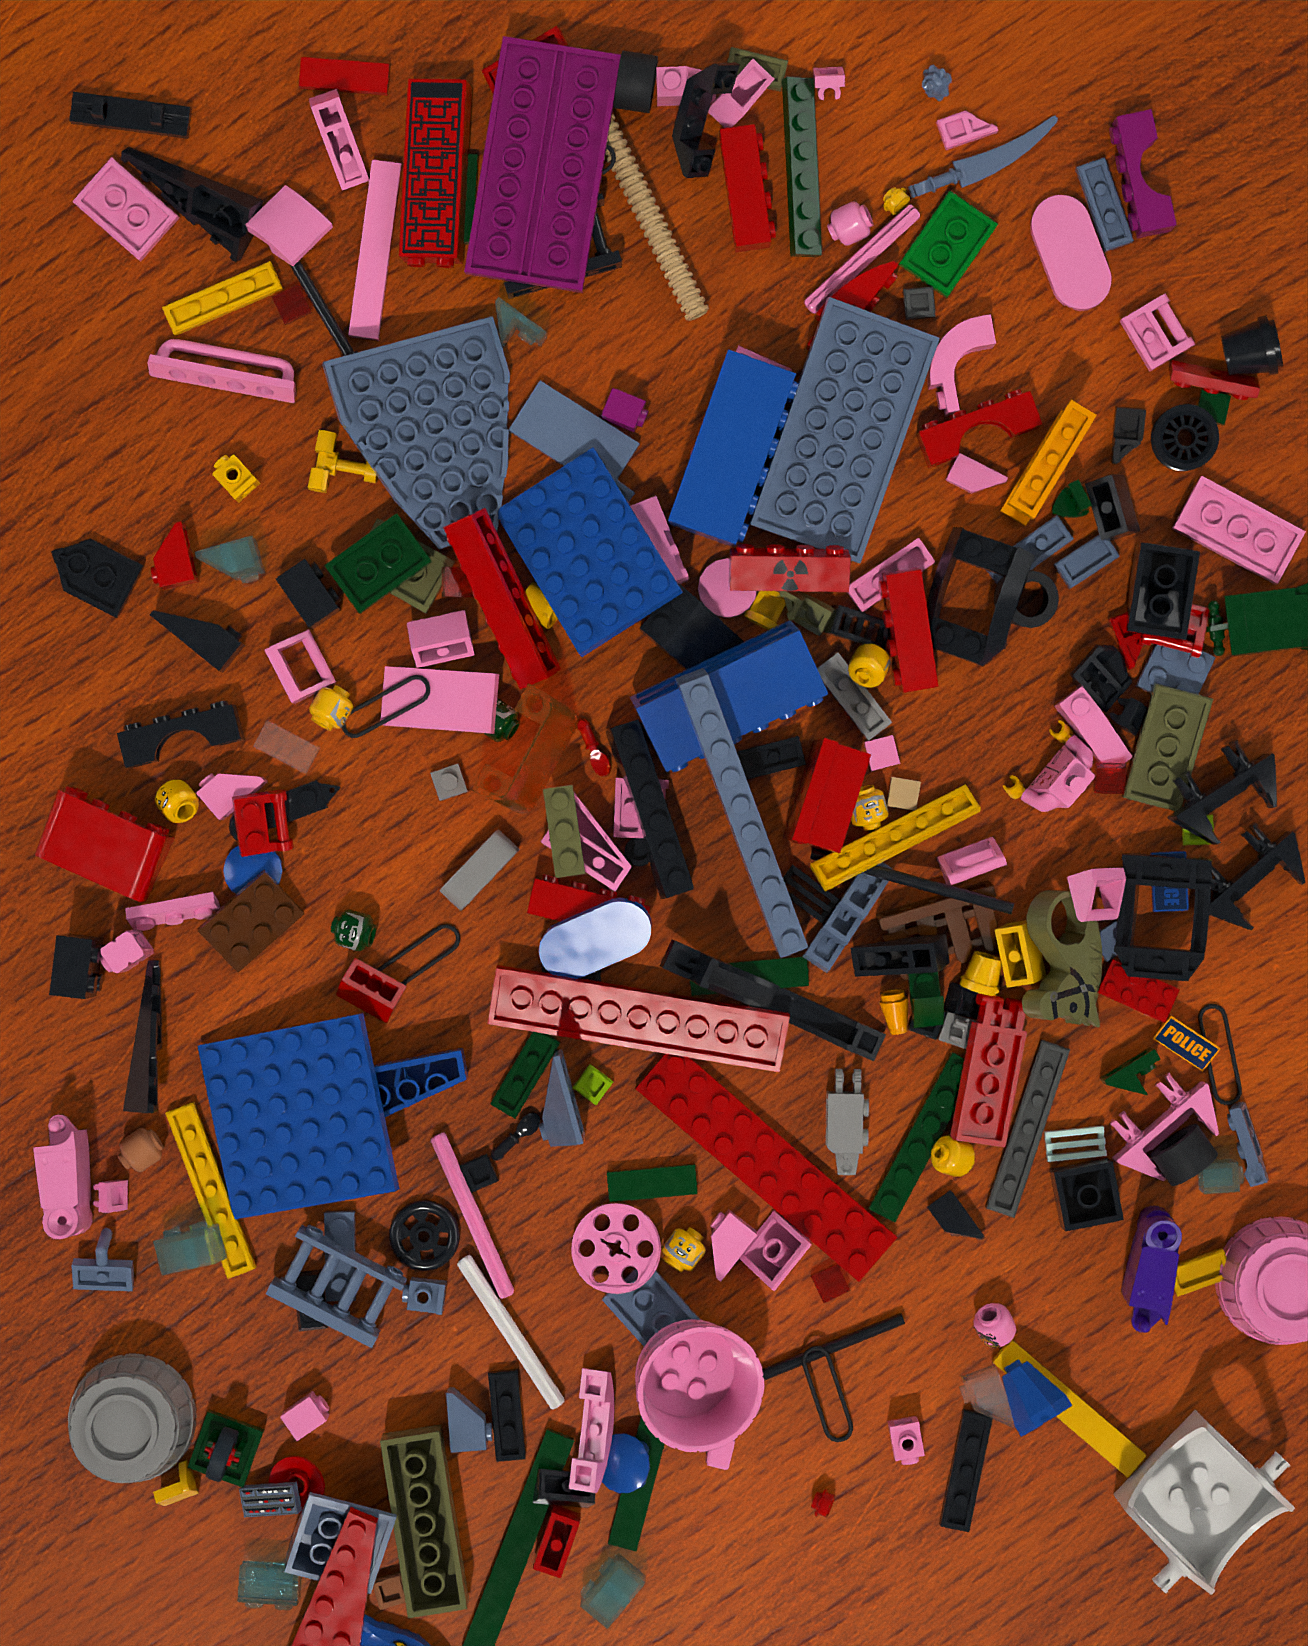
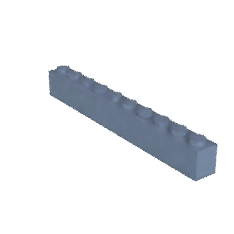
M704 668L675 678L774 947L780 958L809 948L709 675Z

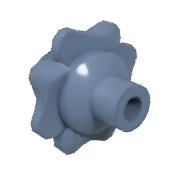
M930 65L929 69L923 71L922 88L928 97H934L937 101H941L944 97L949 96L948 87L952 78L943 68L939 69L935 65Z

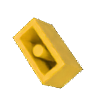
M1027 920L1007 923L995 929L1007 988L1034 984L1042 980L1046 976L1043 957L1028 933Z

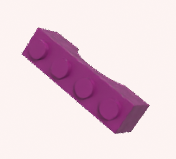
M1152 109L1117 116L1112 123V127L1109 128L1111 143L1117 145L1116 167L1119 174L1123 173L1125 184L1122 185V195L1124 201L1129 202L1131 213L1128 214L1130 230L1135 231L1137 239L1171 232L1177 225L1171 197L1152 190L1145 183L1140 169L1143 152L1151 147L1158 138Z

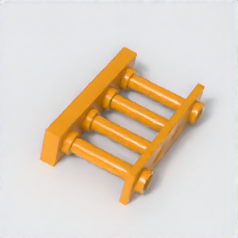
M1073 400L1068 402L1064 411L1060 410L1000 512L1024 526L1027 525L1030 518L1035 519L1097 416L1096 414Z

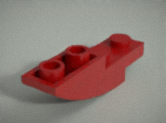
M892 261L874 267L849 281L833 294L831 298L871 312L880 301L877 295L881 289L885 287L888 290L899 275L895 271L899 264ZM825 303L815 315V319L818 322L820 321ZM814 336L812 337V339H811V340L809 341V343L807 344L806 349H807L808 351H809V349H810V346H811V343H812V341H813Z

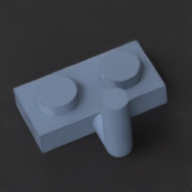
M108 1228L102 1229L95 1250L96 1259H73L71 1265L73 1289L133 1291V1260L108 1259V1248L113 1235L112 1230Z

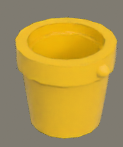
M533 582L528 586L525 593L540 625L549 629L558 618L538 584Z
M974 951L965 974L960 978V985L980 994L996 996L999 993L998 984L1002 968L1001 958L989 953Z

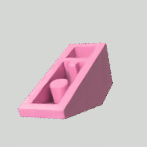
M337 89L310 98L309 102L341 189L345 190L369 181Z
M1083 686L1076 688L1054 706L1080 740L1090 748L1093 756L1108 775H1111L1133 757L1102 710Z

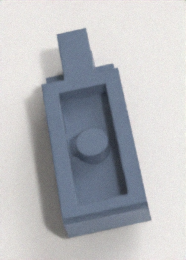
M1243 1101L1235 1103L1230 1108L1227 1119L1231 1130H1236L1239 1142H1237L1239 1156L1241 1159H1246L1248 1165L1244 1175L1250 1187L1267 1183L1269 1178L1262 1160L1263 1154L1246 1103Z

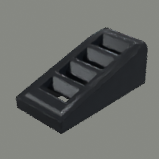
M832 605L835 611L824 633L862 645L875 644L885 649L890 628H885L883 619L842 605ZM844 614V619H843L841 628H840V630H839L838 628H839V625H840V621H841L842 615ZM854 617L856 618V621L851 634L848 633V631L850 628L852 618ZM864 621H867L868 624L864 637H860ZM875 624L880 625L876 639L872 641L871 637Z

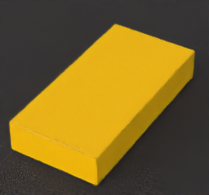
M1223 1248L1178 1263L1174 1287L1177 1297L1221 1282L1224 1279L1222 1275H1219L1221 1263L1224 1267L1227 1259Z

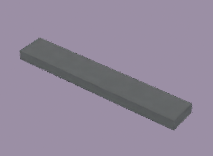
M1044 1040L1040 1041L985 1206L986 1209L1015 1218L1070 1049Z

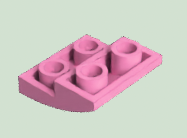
M286 185L245 224L248 232L268 244L273 254L291 266H294L333 228L332 223L324 215Z

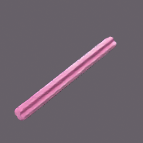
M445 1133L435 1135L431 1138L434 1150L498 1296L501 1299L506 1298L514 1293L511 1281L468 1187Z

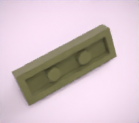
M573 785L543 789L555 878L585 874Z

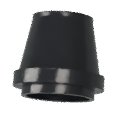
M1267 315L1257 317V321L1221 336L1229 375L1268 373L1270 376L1278 374V367H1283L1274 320L1268 321Z

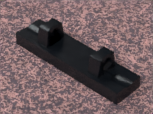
M73 92L69 121L71 124L188 139L192 109L188 106ZM104 104L108 105L106 118L103 113Z

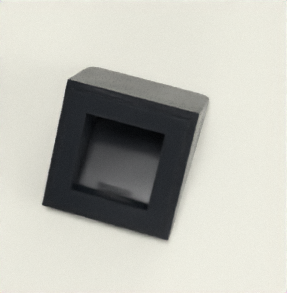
M950 982L944 1002V1010L977 1019L980 1007L976 1003L978 993L966 989L958 983Z

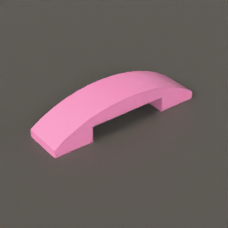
M582 1368L579 1398L585 1399L579 1454L578 1458H572L569 1489L597 1493L606 1470L612 1442L614 1389L611 1372Z

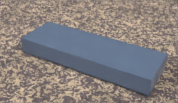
M1105 157L1076 167L1075 170L1104 252L1132 243L1134 240Z
M1056 515L1013 547H1020L1036 555V559L1030 567L1031 570L1074 538ZM987 571L997 585L1003 576Z

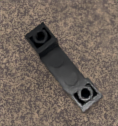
M736 62L714 63L686 81L672 133L682 174L686 178L708 177L716 149L701 140L713 94L732 93L740 66Z

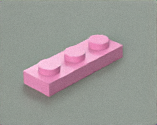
M917 538L850 584L849 592L847 593L860 612H863L881 600L878 582L883 581L882 573L916 567L923 571L934 564L935 560L920 538Z
M210 892L125 908L126 919L131 927L145 931L154 928L155 925L165 923L167 925H177L186 919H208L220 909V904L215 894Z

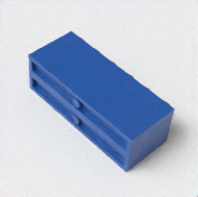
M728 349L672 507L668 525L731 547H735L737 542L743 543L749 524L744 523L747 514L752 515L759 496L754 495L756 486L762 487L769 470L768 467L764 466L766 458L771 459L774 456L779 439L774 438L776 429L781 431L784 427L789 411L784 410L786 401L791 403L799 385L798 382L794 381L796 373Z
M788 620L630 696V699L665 771L672 770V772H677L687 767L688 761L697 757L704 759V755L675 678L701 668L705 669L709 675L734 744L742 740V735L751 731L758 733L769 727V722L778 718L785 720L796 714V709L805 705L812 707L823 701L822 697L828 695V691L800 630Z

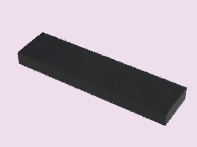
M963 1408L939 1523L941 1527L965 1532L970 1531L993 1420L988 1413Z

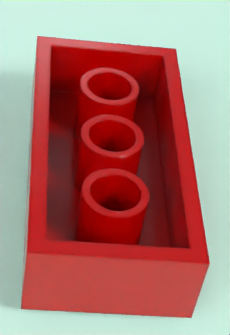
M1111 959L1108 961L1101 976V985L1097 993L1165 1023L1180 989L1158 979L1128 977L1122 967V963Z

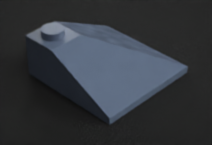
M562 1049L556 1050L553 1057L542 1117L543 1123L539 1124L543 1141L548 1140L550 1147L580 1145L584 1143L585 1131Z
M310 1492L292 1535L286 1554L284 1572L319 1581L350 1507H353L378 1518L367 1593L371 1594L397 1515Z

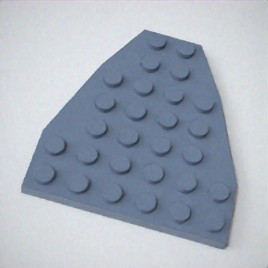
M493 316L322 363L339 422L393 500L439 549L451 546L443 527L483 508H486L497 532L499 524L498 510L502 506V491L508 469L509 429H507V412L509 411L508 384L510 383V372Z

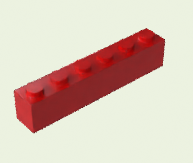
M486 508L480 509L443 527L447 540L453 547L459 560L460 568L465 573L472 587L473 595L482 608L486 623L491 628L498 642V648L504 655L511 675L517 682L519 689L548 679L560 671V665Z

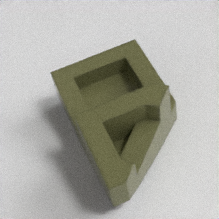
M780 591V595L784 597L788 609V619L790 621L794 620V622L820 636L830 621L835 608L800 591Z

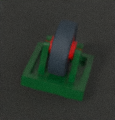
M209 1410L187 1468L206 1474V1477L213 1481L220 1482L223 1480L243 1488L265 1429Z

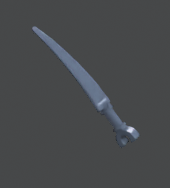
M1052 116L1024 135L997 148L972 157L953 161L954 169L950 168L949 172L933 178L928 176L927 180L909 186L911 198L930 191L935 193L936 189L951 183L956 185L958 181L962 188L993 175L1029 151L1057 123L1058 118Z

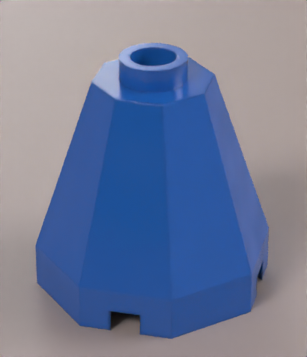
M1018 1359L1004 1368L1007 1374L1002 1376L1014 1425L1021 1437L1072 1406L1066 1394L1028 1361L1022 1364Z

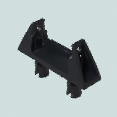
M1237 739L1229 742L1231 748L1224 746L1221 748V751L1234 769L1232 775L1206 792L1201 793L1190 772L1185 771L1181 773L1183 780L1181 777H1177L1172 781L1186 802L1183 807L1167 816V818L1212 845L1221 843L1213 832V827L1206 815L1248 789V786H1253L1255 791L1263 798L1267 808H1275L1277 806L1276 764L1273 753L1263 754L1254 761H1249Z
M1255 822L1249 826L1255 837L1248 831H1243L1240 835L1258 853L1257 857L1234 878L1228 881L1212 865L1211 890L1213 894L1210 902V915L1247 930H1252L1254 927L1244 918L1240 909L1234 905V902L1242 898L1275 869L1278 863L1291 874L1298 884L1303 885L1305 883L1295 833L1293 831H1286L1276 841L1271 842Z

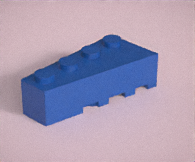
M463 1048L374 1065L385 1117L463 1082L469 1077Z

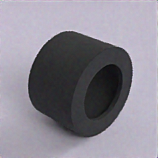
M622 50L614 108L650 113L658 56Z
M1029 570L1026 582L1033 581L1041 585L1043 603L1040 610L1033 617H1026L1016 609L1012 624L1034 628L1045 624L1053 617L1058 607L1059 595L1057 587L1051 578L1041 572ZM1004 576L999 580L995 588V607L1006 578Z
M1191 1124L1164 1140L1152 1151L1150 1156L1171 1186H1176L1202 1172L1217 1158L1218 1153L1197 1124Z

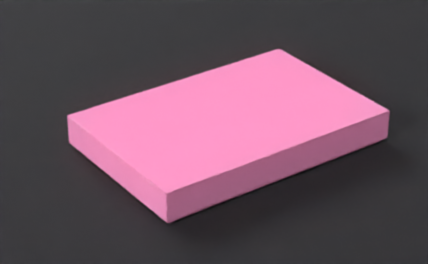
M112 157L72 201L140 262L179 219L177 214Z

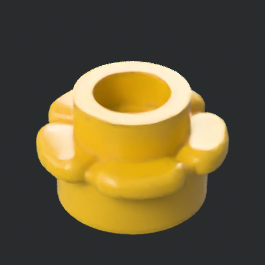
M891 188L883 197L884 210L890 211L893 215L901 212L910 201V197L906 194V189Z

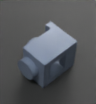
M412 1277L410 1285L405 1284L403 1287L402 1302L407 1303V1310L442 1315L447 1281ZM420 1292L428 1294L429 1299L426 1302H421L418 1299Z

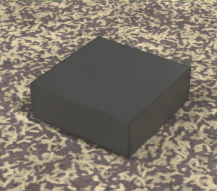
M933 287L903 289L905 321L935 318Z

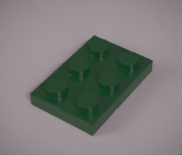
M396 513L324 566L361 615L431 564L432 561Z

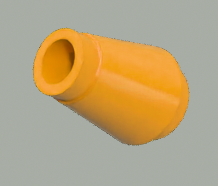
M902 989L882 992L879 1004L890 1034L899 1035L906 1033L908 996H905Z

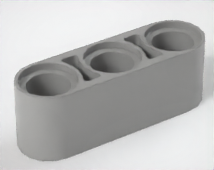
M498 829L440 889V892L455 907L462 911L520 849Z

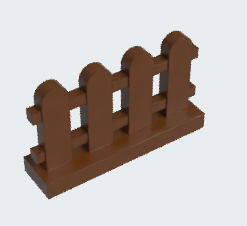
M989 880L961 888L996 897L994 886ZM937 895L876 914L878 925L882 931L887 930L888 932L882 935L884 941L908 938V936L919 933V936L938 935L936 928L947 925L952 945L948 946L949 955L955 953L956 958L961 963H969L974 953L973 948L983 945L989 954L996 955L999 953L995 929L998 927L993 909L972 904L973 908L962 911L961 907L971 903ZM944 913L943 917L933 918V915ZM975 916L980 936L970 939L965 919ZM913 921L916 922V925L905 928V924ZM900 974L903 979L908 980L907 974Z

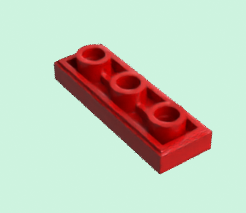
M1171 360L1170 380L1174 381L1173 383L1179 387L1190 388L1191 385L1198 386L1211 394H1219L1222 391L1231 393L1232 397L1239 400H1248L1249 397L1258 398L1260 391L1258 378L1241 374L1229 375L1227 371Z

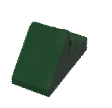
M938 972L907 974L913 1028L943 1025L944 996L940 993Z
M1148 1047L1101 1076L1100 1080L1108 1086L1148 1095L1136 1074L1140 1073L1142 1076L1157 1067L1155 1063L1161 1058L1155 1049Z

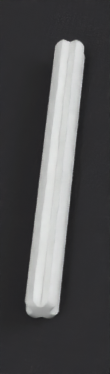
M467 1255L459 1260L457 1266L549 1407L556 1409L564 1403V1397L472 1256Z

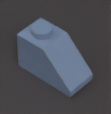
M448 1388L446 1399L451 1453L487 1450L488 1441H493L492 1423H486V1414L456 1388Z

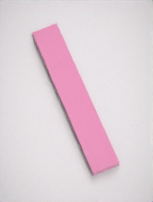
M372 160L349 337L379 341L402 172L401 163Z

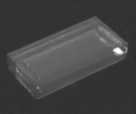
M268 720L253 747L307 774L320 750L314 744Z

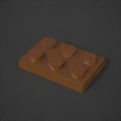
M263 870L197 929L214 949L239 973L304 915V911Z

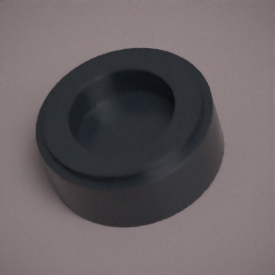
M632 838L629 840L624 850L627 861L634 866L648 864L650 861L644 838Z

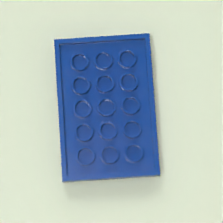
M594 447L498 510L499 521L581 657L683 593Z

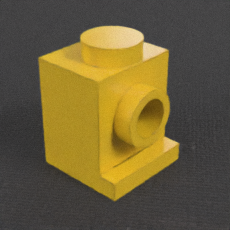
M234 454L230 458L224 455L213 466L216 471L212 475L238 503L261 484ZM231 470L238 472L235 480L228 479V473Z

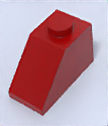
M181 521L176 522L153 557L155 566L150 567L154 584L159 583V587L164 590L199 582L186 524Z

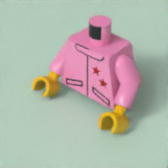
M1058 720L1062 725L1061 731L1055 733L1050 729L1049 732L1059 742H1066V744L1063 745L1030 786L1025 789L1018 777L1014 775L1009 777L1015 784L1013 787L1007 788L1003 785L1004 790L1012 799L1021 797L1023 802L1041 812H1048L1055 808H1069L1095 778V774L1090 770L1093 764L1092 751L1076 735L1072 736V729L1061 720Z

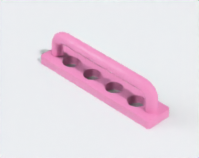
M171 339L165 341L160 346L157 355L150 354L147 362L149 374L152 377L289 403H295L297 395L296 384L293 381V367L288 361L281 358L181 339ZM172 351H181L280 370L283 376L282 379L168 357Z

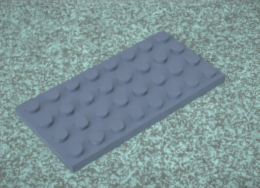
M828 297L749 525L805 545L814 546L816 549H826V546L829 545L843 546L844 549L849 550L851 561L860 564L940 338Z

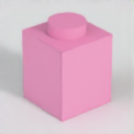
M312 1391L284 1410L280 1418L295 1440L298 1441L326 1422L329 1417L327 1411L330 1409L325 1399L321 1395L316 1396Z

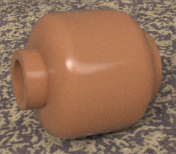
M139 1128L120 1141L121 1153L117 1156L126 1169L132 1167L137 1172H143L161 1159V1150L164 1149V1146L152 1129L147 1131L144 1128Z

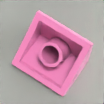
M773 1211L757 1231L758 1235L739 1259L767 1286L775 1291L812 1243L790 1222L776 1211Z

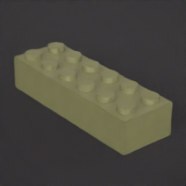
M442 1424L383 1433L380 1445L391 1513L397 1515L394 1524V1534L408 1618L467 1609L469 1595Z

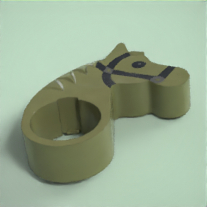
M1042 891L1032 900L1029 906L1027 929L1031 939L1049 963L1050 972L1041 981L1039 989H1031L1025 993L1022 999L1023 1011L1030 1018L1043 1020L1062 1018L1065 1019L1066 1023L1084 1024L1086 1026L1091 1024L1094 1027H1100L1096 1008L1099 995L1097 992L1101 985L1102 943L1097 921L1080 922L1077 919L1070 891ZM1061 901L1066 909L1067 924L1065 928L1066 933H1063L1057 940L1052 931L1051 917L1055 906Z

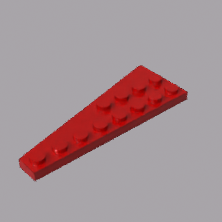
M350 1507L292 1646H361L378 1518Z

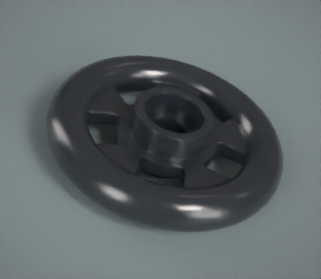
M419 1200L404 1206L393 1218L389 1230V1241L394 1255L405 1266L418 1271L435 1270L445 1265L454 1256L460 1240L459 1226L454 1215L445 1206L430 1200ZM428 1213H433L441 1218L437 1226L425 1220ZM413 1215L419 1222L409 1230L404 1223ZM421 1231L428 1232L429 1240H420L419 1233ZM439 1232L448 1233L446 1245L437 1244ZM406 1237L410 1238V1242L414 1246L409 1251L405 1250L401 1241ZM433 1249V1258L421 1259L420 1251Z

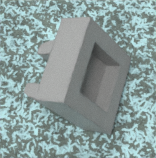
M946 1011L944 1024L941 1026L937 1039L966 1049L971 1022L976 1021Z

